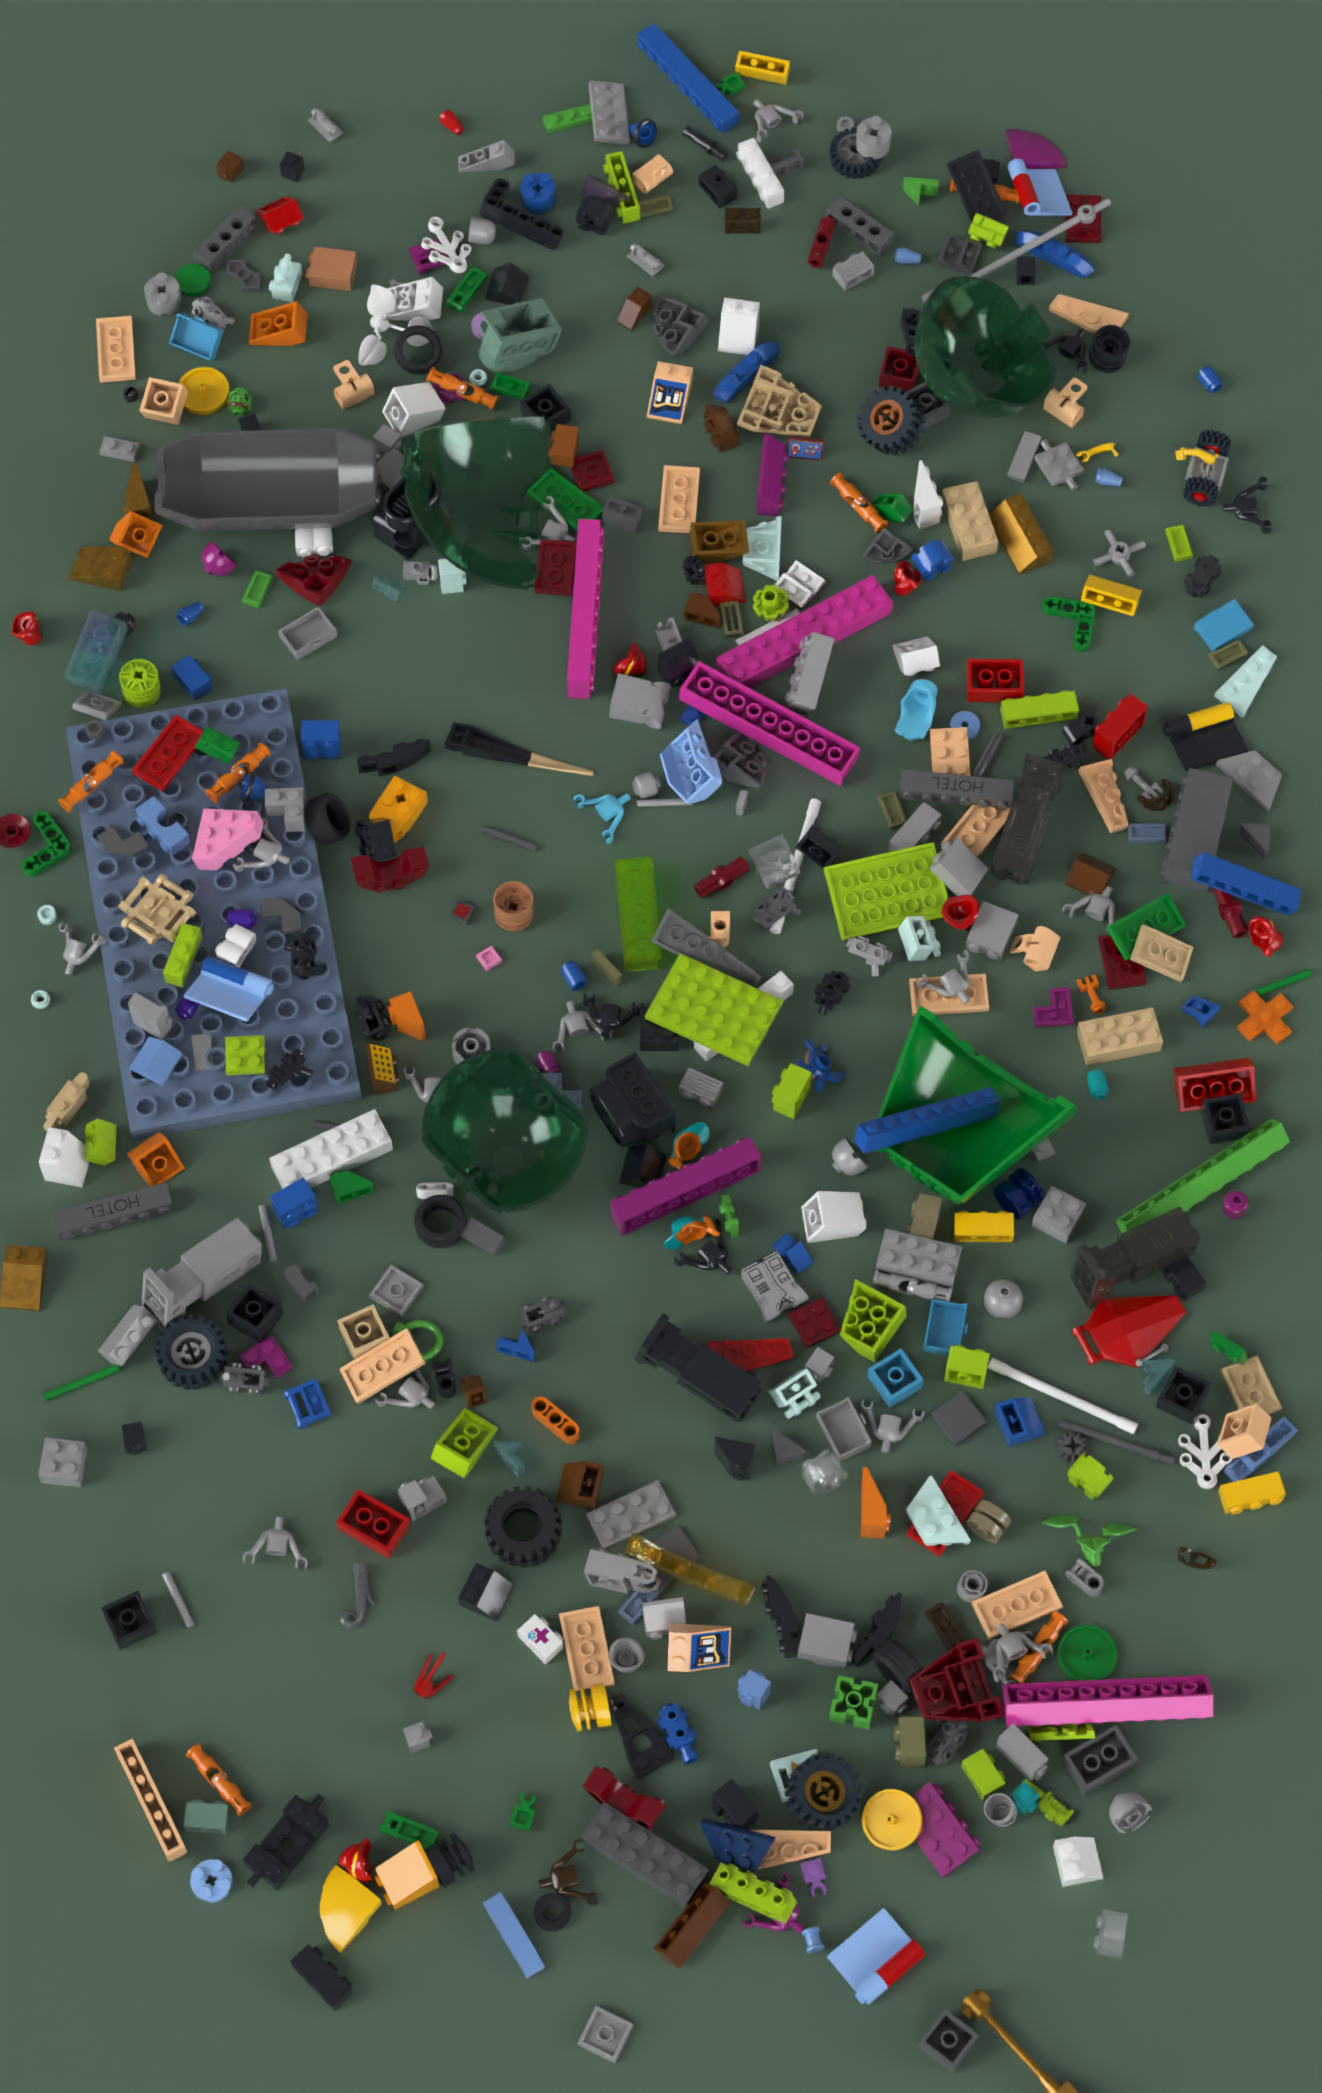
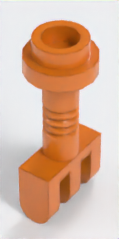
M1091 975L1092 982H1090L1088 976L1084 977L1085 984L1082 983L1081 979H1076L1080 992L1087 991L1093 1003L1090 1007L1091 1011L1096 1015L1105 1012L1106 1004L1104 1001L1099 1000L1095 988H1099L1096 975Z

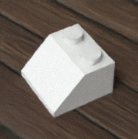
M928 636L892 645L900 671L904 675L914 676L917 672H929L935 670L936 667H940L937 645Z
M1075 1836L1055 1840L1053 1849L1062 1887L1103 1879L1094 1838Z

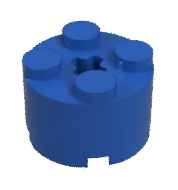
M548 173L527 174L521 183L522 205L533 214H545L556 204V185Z
M940 539V542L933 540L919 549L921 552L918 555L914 553L911 557L917 570L926 581L933 580L936 577L935 574L941 571L942 573L948 572L952 568L951 564L954 561L952 554L942 539Z

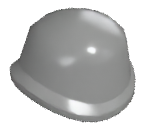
M624 1637L616 1640L609 1650L611 1665L623 1673L635 1671L642 1665L645 1658L642 1647L632 1638Z

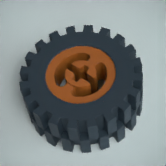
M889 386L888 390L886 387H881L880 393L874 390L871 392L872 398L867 396L864 399L867 401L866 405L861 404L859 407L862 410V414H857V418L861 420V422L857 423V427L861 429L859 433L868 444L884 454L898 455V450L905 453L907 452V446L911 449L915 446L912 443L914 440L919 442L921 439L918 436L919 432L924 433L925 428L921 426V424L926 423V418L921 416L925 414L924 409L920 407L921 404L903 389ZM885 413L887 416H889L892 420H894L897 423L896 426L890 423L882 415Z

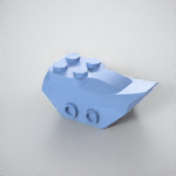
M696 719L660 754L668 785L686 803L706 800L722 783L717 760L710 756L698 719Z

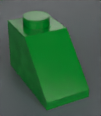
M902 493L879 494L872 502V505L879 514L891 522L906 521L909 518V514L914 510Z
M348 1170L344 1172L337 1171L329 1176L330 1185L337 1204L374 1193L372 1181Z

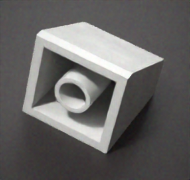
M724 297L718 351L748 355L755 349L759 330L760 302Z
M424 382L393 387L382 412L391 428L396 429L402 438L440 421L445 407L431 383Z
M48 1128L39 1165L45 1181L83 1188L90 1162L85 1160V1145L67 1130Z
M818 1191L801 1206L807 1243L856 1237L866 1229V1219L864 1218L863 1201L861 1200L860 1192Z

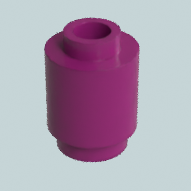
M544 1050L537 1055L536 1063L542 1073H561V1066L552 1051Z

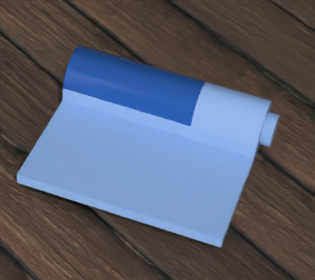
M207 956L203 962L201 974L184 994V998L247 1022L267 995H271L274 985L271 979Z

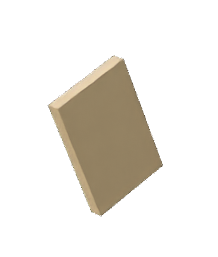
M1143 924L1140 927L1130 960L1178 982H1182L1193 946Z
M1258 1355L1248 1358L1243 1366L1235 1363L1221 1369V1374L1238 1410L1256 1403L1268 1415L1282 1409Z

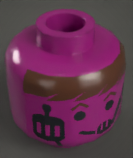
M1229 1192L1222 1204L1224 1214L1231 1219L1242 1218L1248 1210L1249 1200L1243 1192Z

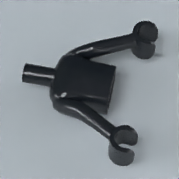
M1080 328L1075 335H1061L1047 343H1037L1036 352L1043 349L1042 353L1046 355L1047 348L1063 341L1058 348L1059 353L1068 359H1074L1077 353H1079L1077 371L1080 367H1083V373L1087 372V362L1085 361L1086 343L1081 339L1086 333L1085 329Z
M1263 476L1259 478L1257 484L1239 493L1235 497L1233 504H1223V511H1234L1237 519L1255 523L1261 526V531L1264 534H1269L1271 528H1265L1264 526L1271 525V522L1269 520L1261 521L1253 517L1257 516L1256 497H1245L1257 489L1262 491L1267 489L1268 485L1261 484V482L1265 483L1267 481V478Z
M584 993L583 1004L589 1007L594 1022L603 1027L601 1036L604 1038L609 1036L610 1029L622 1027L632 1017L640 1015V1007H636L635 1002L632 1003V1010L621 1020V1007L611 1003L603 1004L601 1013L598 1015L594 1006L595 995L593 994V997L589 999L586 998L587 993Z
M716 1219V1223L719 1225V1227H716V1230L720 1233L719 1236H716L719 1247L710 1240L697 1253L705 1263L687 1259L683 1252H679L680 1257L683 1259L679 1261L674 1257L675 1265L682 1266L687 1264L707 1271L715 1270L719 1267L728 1275L732 1269L725 1263L728 1249L721 1235L722 1221Z

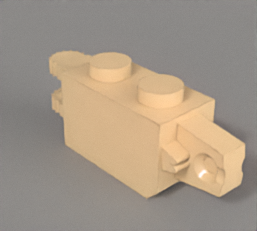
M81 1072L73 1081L68 1080L49 1105L45 1117L47 1121L43 1125L45 1131H48L49 1127L67 1126L86 1101V1090L90 1085L86 1073Z

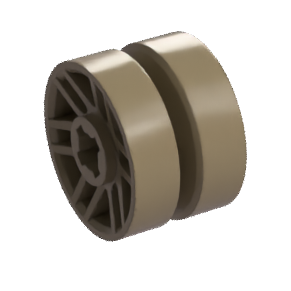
M985 1500L980 1501L975 1512L967 1520V1525L974 1533L991 1543H997L1003 1535L1002 1531H1005L1011 1523L1010 1517L1002 1509Z

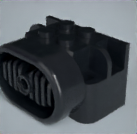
M421 470L407 473L385 495L383 507L373 519L374 537L407 560L424 543H428L432 534L435 531H439L443 523L454 512V509L450 506L449 498L441 492L438 479L433 474Z
M636 1052L610 1065L606 1070V1080L589 1090L591 1102L598 1116L616 1143L623 1148L640 1139L659 1138L661 1132L668 1128L672 1133L676 1131L675 1111Z

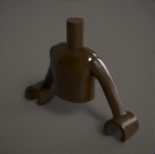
M577 1839L573 1843V1848L553 1864L550 1878L539 1880L540 1889L552 1886L559 1895L583 1899L590 1906H595L598 1901L591 1903L588 1899L590 1896L596 1895V1893L590 1892L586 1894L569 1890V1888L579 1886L574 1864L561 1867L577 1852L581 1853L585 1850V1848L577 1849L575 1847L578 1842H583V1840Z

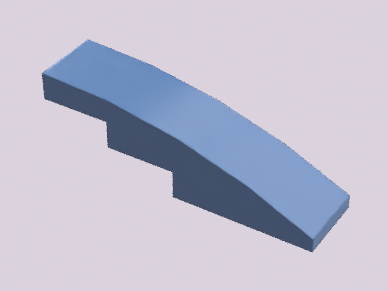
M1282 1417L1269 1428L1263 1449L1238 1457L1223 1472L1233 1482L1246 1479L1294 1436L1298 1430L1285 1417Z
M499 1892L484 1901L485 1909L513 1957L518 1962L525 1977L529 1978L544 1969L543 1962L502 1893Z

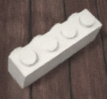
M751 138L739 143L738 151L736 152L737 158L743 164L745 172L751 178L752 184L759 192L761 200L764 201L768 209L784 203V189L756 140Z

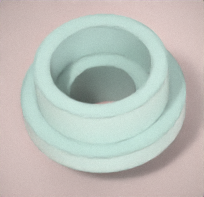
M480 369L474 370L469 377L470 383L477 387L485 385L487 382L486 373Z
M35 991L31 996V1003L37 1009L46 1008L50 1003V996L46 991ZM41 998L44 999L42 1002H37Z

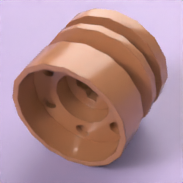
M509 881L496 889L493 897L496 923L501 928L513 932L528 927L533 921L534 916L533 895L530 888L521 882Z

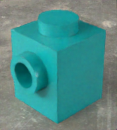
M1025 1781L1010 1795V1799L1015 1803L1017 1810L1023 1816L1028 1811L1030 1813L1033 1812L1039 1805V1795Z

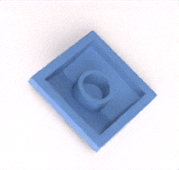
M148 1037L129 1069L163 1086L183 1053L164 1040Z

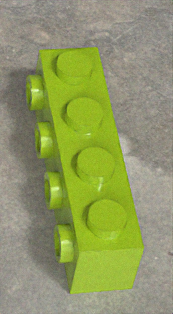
M623 152L606 154V164H603L605 175L609 176L607 179L609 189H613L612 199L618 206L616 207L617 216L621 217L623 224L640 220V206Z
M1064 690L1054 694L1044 693L1040 696H1025L1019 699L1008 698L1001 701L1000 711L1004 729L1078 719L1079 708L1075 691Z
M720 1863L709 1883L716 1887L726 1898L783 1924L787 1923L797 1904L790 1890L786 1888L780 1890L768 1880L762 1882L750 1872L742 1873L738 1867L730 1863L728 1865Z

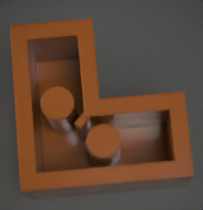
M557 424L556 431H552V446L549 447L548 457H551L552 465L573 467L579 450L578 427Z

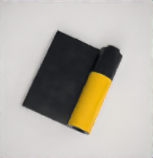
M1229 702L1165 721L1163 726V732L1166 737H1169L1185 772L1189 771V768L1196 769L1215 763L1220 759L1248 752V748L1234 723V712Z

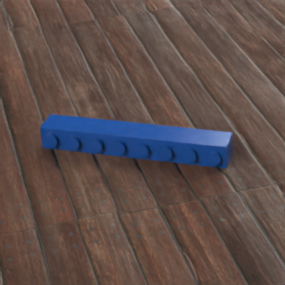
M655 23L638 33V47L648 54L649 59L658 65L661 72L669 76L670 81L680 88L683 95L688 96L691 103L701 110L703 116L708 118L716 129L725 133L739 124V112Z
M989 1087L858 1124L854 1141L863 1154L996 1117L1001 1100L993 1089Z

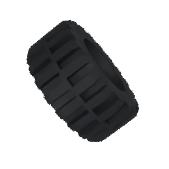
M519 1486L513 1487L514 1491L509 1492L508 1489L503 1491V1496L499 1497L497 1495L493 1499L494 1504L489 1505L484 1520L486 1540L493 1554L498 1555L499 1560L502 1562L507 1560L509 1565L514 1567L518 1563L521 1564V1568L527 1567L528 1563H532L535 1566L539 1564V1560L546 1561L549 1558V1554H553L556 1551V1545L560 1543L562 1533L561 1515L556 1503L552 1502V1498L548 1494L544 1496L542 1490L537 1488L535 1491H532L530 1486H525V1489L521 1490ZM530 1512L541 1519L542 1531L530 1541L519 1542L506 1535L504 1530L505 1522L515 1513Z

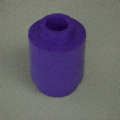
M234 909L229 911L228 925L234 926L237 924L245 929H252L253 925L256 926L257 914H254L253 910Z
M183 994L175 1011L177 1016L183 1020L192 1019L200 1004L184 998Z

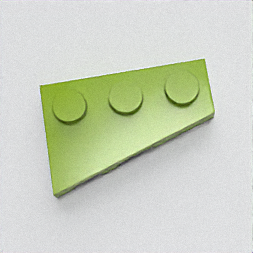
M1069 1723L1058 1726L1053 1724L1041 1726L1026 1725V1733L1030 1741L1095 1738L1091 1723L1080 1725Z

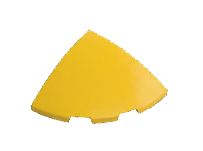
M337 1865L331 1870L323 1885L320 1916L328 1939L342 1953L369 1922L368 1919L382 1905V1902L369 1889Z

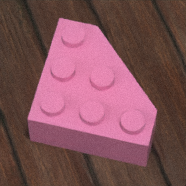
M203 809L192 857L199 870L217 871L223 866L222 864L230 858L233 859L243 852V848L251 842L255 843L258 841L264 823L257 811Z

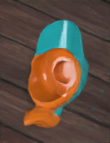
M697 1122L688 1128L681 1129L676 1134L673 1140V1153L669 1158L671 1166L681 1170L684 1167L683 1162L694 1159L701 1151L710 1135L709 1128L704 1122Z
M683 1216L671 1224L672 1235L664 1242V1246L669 1250H676L683 1244L687 1245L693 1240L703 1238L707 1232L713 1236H719L720 1233L716 1230L714 1222L708 1216L697 1219L692 1216Z

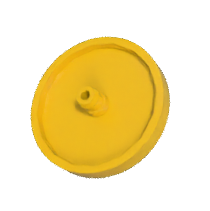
M210 367L192 369L185 373L178 383L183 384L188 390L184 409L193 414L208 415L215 413L227 403L230 390L226 377L220 371Z
M897 1789L882 1790L873 1795L864 1807L862 1814L864 1832L867 1838L879 1848L892 1851L904 1849L917 1839L922 1828L923 1818L920 1806L911 1795Z

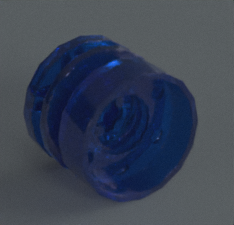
M1021 1167L1008 1176V1181L1003 1180L993 1188V1193L998 1203L1005 1211L1014 1213V1219L1017 1220L1022 1219L1030 1212V1206L1036 1207L1038 1202H1042L1045 1198L1044 1190L1036 1178Z

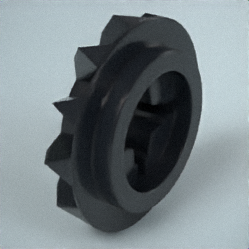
M689 556L683 560L684 565L682 569L684 570L683 575H686V581H690L691 585L702 583L705 578V569L701 560L696 556Z

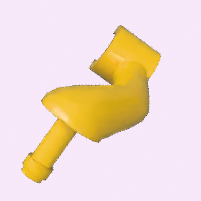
M1110 442L1095 446L1087 451H1079L1076 456L1079 457L1083 454L1081 462H1086L1090 456L1103 451L1111 450L1114 456H1118V452L1113 448L1115 443Z
M1185 447L1175 451L1177 460H1184L1187 458V455H1194L1208 464H1214L1215 458L1219 456L1217 453L1212 455L1201 449H1186Z

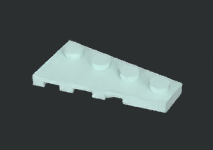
M1262 645L1220 687L1214 697L1222 703L1229 702L1233 711L1241 718H1244L1247 709L1253 702L1256 693L1275 663L1277 656Z

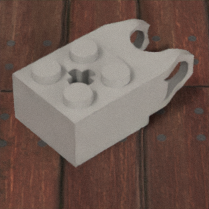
M590 1549L584 1569L589 1585L628 1594L629 1590L639 1593H654L658 1591L661 1581L656 1576L657 1571L652 1565L630 1559L622 1553L614 1555L604 1549ZM656 1581V1585L653 1588L645 1586V1584Z

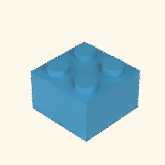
M902 1349L897 1350L868 1368V1379L889 1408L923 1388L924 1379Z

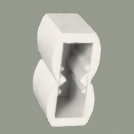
M296 529L295 545L297 556L305 557L314 554L327 556L333 553L332 529Z
M235 924L227 930L226 939L223 943L220 942L217 945L215 953L218 960L240 967L257 939L255 933Z

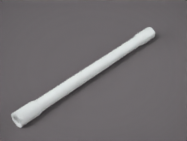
M818 799L810 800L799 841L811 825H814L821 806V801ZM797 849L784 885L787 891L790 889L792 892L804 854ZM785 916L771 925L770 932L774 934L781 933Z
M992 1358L988 1365V1369L1026 1384L1112 1423L1133 1435L1137 1429L1138 1423L1058 1389L995 1358Z

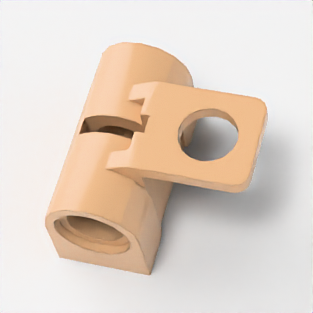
M658 154L633 173V184L646 194L672 175L673 169Z
M345 360L333 367L334 372L342 385L334 388V396L343 410L375 395L374 386L368 374L365 373L359 376L349 360ZM342 367L350 369L347 374H342L339 370Z
M1073 378L1061 392L1054 388L1048 393L1043 409L1073 428L1083 417L1084 408L1077 404V400L1087 390L1088 386L1077 378ZM1079 385L1081 390L1074 392L1071 390V386Z
M711 911V936L709 937L724 948L730 941V911Z
M1038 926L1034 934L1016 936L1009 952L1012 954L1025 952L1026 955L1023 961L1035 972L1048 970L1061 937L1047 927ZM1022 940L1021 945L1016 948L1017 943Z

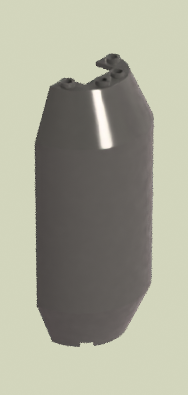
M337 428L197 432L156 449L158 490L155 493V512L159 516L198 532L339 528L376 509L380 505L381 489L378 490V486H381V475H378L377 460H380V449H376L375 441Z

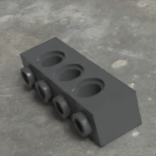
M838 196L826 209V216L832 217L836 221L835 227L881 257L894 244V233L890 228L881 225L875 218H871L862 209L853 206L847 199Z
M239 206L193 251L195 262L204 266L210 273L215 268L217 269L222 261L229 257L238 245H241L249 234L254 233L257 228L256 216Z

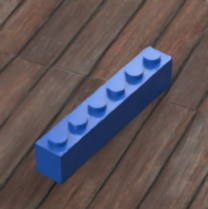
M1203 852L1193 859L1191 879L1287 916L1299 910L1301 889L1294 887L1292 884H1285L1276 878L1267 877L1260 872L1246 869L1242 865H1235L1226 859L1214 857L1210 853Z

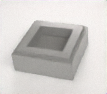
M740 791L736 803V815L743 816L748 791Z

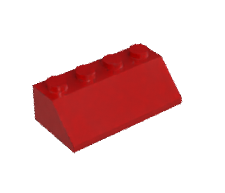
M1249 1058L1173 1068L1174 1087L1180 1112L1200 1110L1203 1100L1240 1093L1243 1103L1256 1102L1254 1065Z

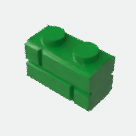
M206 725L195 748L218 760L220 759L228 765L240 743Z

